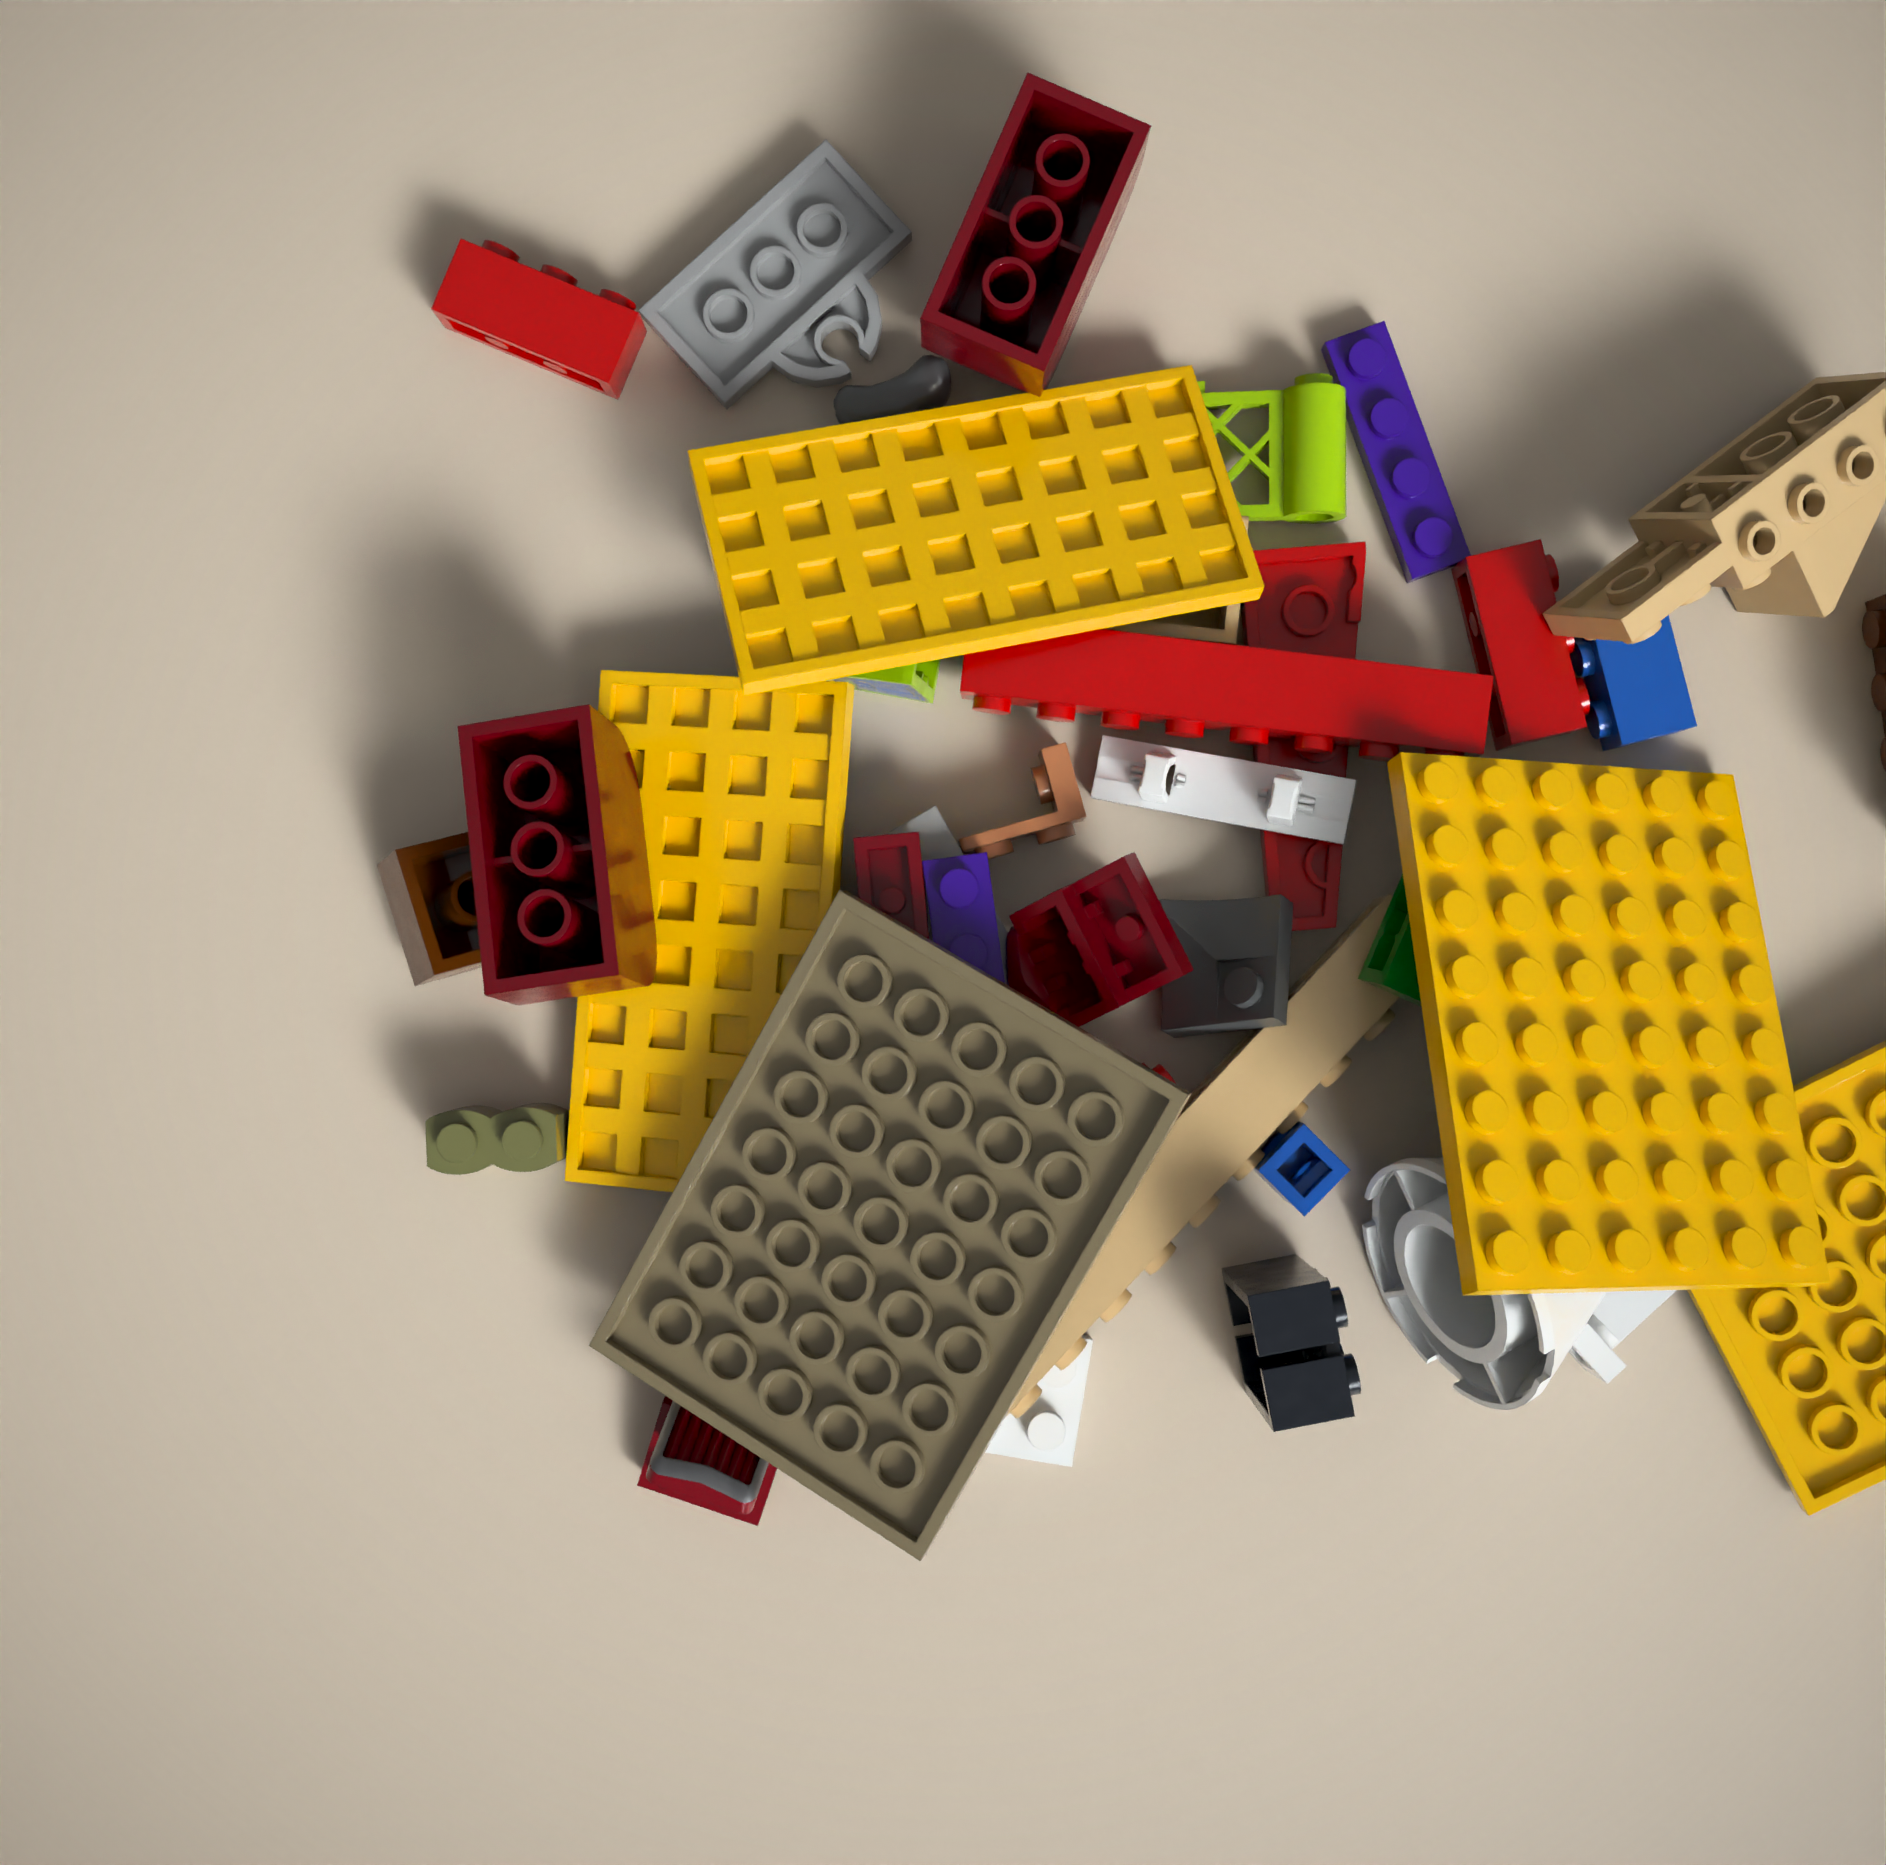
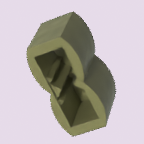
M531 1103L506 1111L488 1106L473 1105L439 1113L425 1121L427 1167L437 1172L452 1175L470 1174L492 1165L513 1172H532L544 1169L566 1158L569 1111L554 1104Z

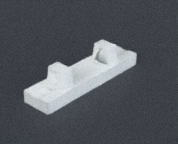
M1102 735L1091 798L1345 845L1357 780ZM1175 764L1170 795H1168L1166 792V776L1170 766Z

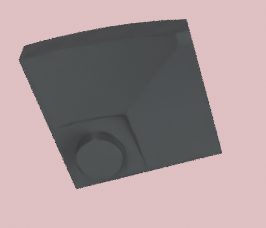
M1281 894L1228 900H1159L1194 969L1186 975L1162 986L1161 1031L1173 1038L1287 1025L1293 902Z

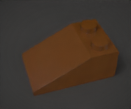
M468 832L396 849L377 864L378 871L414 986L481 968Z

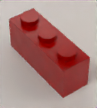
M460 239L431 307V310L443 326L618 400L647 333L639 312L635 311L636 304L627 297L608 289H601L599 296L577 287L578 280L557 267L543 264L541 270L538 271L518 262L520 259L518 254L497 242L484 240L481 247Z
M1541 539L1465 557L1451 568L1476 672L1477 674L1494 676L1488 721L1495 750L1499 751L1566 735L1587 727L1585 715H1588L1590 712V699L1584 681L1581 678H1575L1570 654L1574 652L1575 648L1574 637L1553 635L1543 616L1545 611L1557 603L1554 592H1557L1559 589V573L1554 558L1550 554L1545 555Z

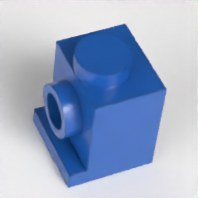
M1299 1121L1286 1133L1281 1134L1278 1132L1261 1149L1265 1155L1253 1169L1283 1200L1294 1206L1304 1217L1350 1171L1304 1123Z

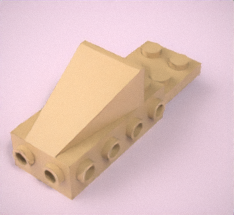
M1886 372L1816 377L1631 516L1628 520L1638 542L1543 613L1553 635L1578 637L1589 641L1600 639L1622 641L1625 644L1638 643L1658 632L1662 626V619L1679 606L1699 600L1711 590V587H1726L1737 612L1825 618L1834 611L1886 501Z

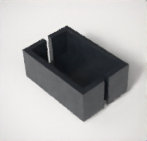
M1296 1254L1221 1268L1232 1325L1237 1326L1251 1323L1253 1333L1234 1336L1245 1393L1273 1432L1355 1417L1351 1396L1361 1394V1384L1352 1353L1344 1354L1340 1344L1338 1328L1348 1326L1345 1301L1340 1287L1331 1288L1327 1277L1321 1275L1316 1268L1311 1267Z

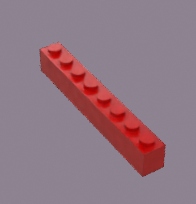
M1098 629L965 654L960 693L962 699L973 700L972 710L989 714L1009 715L1011 713V705L1037 708L1036 717L1048 721L1070 723L1075 721V713L1101 716L1100 725L1113 729L1139 730L1140 721L1164 723V733L1172 736L1203 738L1204 728L1230 731L1229 741L1237 744L1267 746L1269 736L1295 739L1294 749L1298 751L1331 754L1333 753L1334 744L1359 747L1358 757L1388 762L1399 752L1480 757L1484 755L1494 676Z

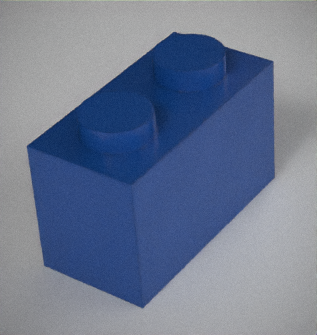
M1669 615L1661 620L1662 626L1658 632L1634 644L1600 639L1589 641L1584 638L1574 637L1575 648L1574 652L1570 654L1573 670L1579 678L1584 677L1590 699V712L1588 715H1585L1586 723L1592 737L1600 739L1603 752L1697 727Z

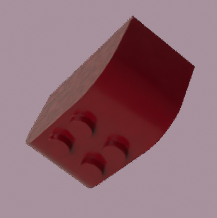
M1027 72L920 318L921 347L1020 391L1041 397L1043 390L1048 388L1121 222L1141 169L1151 125Z
M590 704L458 726L484 995L520 1006L650 986L656 973L657 940L644 822L635 766L627 742L620 729Z

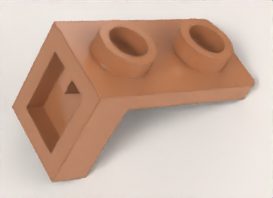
M1066 742L1041 749L1038 755L1041 765L1031 768L1032 779L1040 804L1051 802L1054 813L960 838L958 843L963 854L975 851V854L987 852L989 860L1013 853L1014 849L1011 842L1013 840L1036 834L1038 844L1042 845L1076 835L1073 824L1082 822L1087 816Z

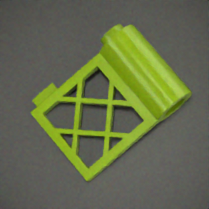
M1323 373L1303 374L1294 379L1293 386L1284 390L1205 393V381H1197L1215 436L1219 433L1243 456L1227 472L1230 483L1249 464L1269 481V504L1242 505L1237 501L1241 516H1249V521L1284 520L1298 524L1329 523L1347 517L1346 389L1344 386L1333 384V376ZM1269 408V430L1251 449L1225 426L1241 409ZM1227 409L1218 419L1209 411ZM1268 444L1269 467L1257 457Z

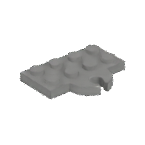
M825 139L639 309V313L644 321L726 410L772 368H775L792 382L816 388L842 384L852 379L851 371L845 361L831 358L823 351V341L834 330H847L857 338L860 355L871 362L877 352L882 331V319L878 295L868 280L912 241V232Z

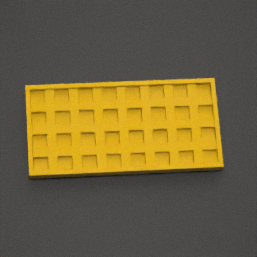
M1192 365L1043 390L1041 397L1031 393H1022L688 450L689 469L743 696L1259 600L1265 587Z
M601 670L598 711L622 732L633 759L639 784L656 929L657 965L655 977L650 986L579 996L577 998L565 1181L673 1192L830 905L840 890L855 685L849 682L820 681L743 696L739 677Z

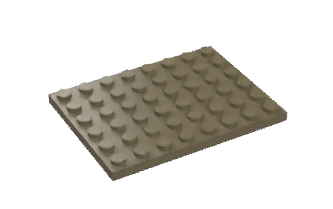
M839 890L589 1346L921 1561L936 1539L1192 1093L846 890Z

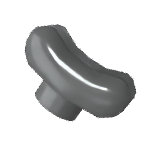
M924 355L905 373L888 381L871 386L846 385L838 391L833 401L838 423L845 424L943 407L951 394L950 371L943 358L934 355Z

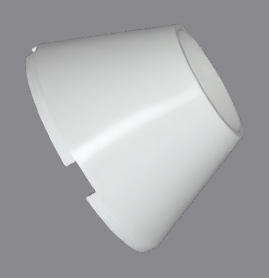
M1443 1157L1401 1159L1382 1168L1373 1176L1366 1188L1364 1197L1368 1201L1373 1199L1372 1220L1363 1224L1362 1227L1366 1252L1375 1281L1397 1325L1426 1364L1438 1359L1447 1370L1460 1380L1453 1384V1389L1468 1399L1497 1410L1516 1409L1534 1400L1546 1388L1606 1292L1462 1296Z

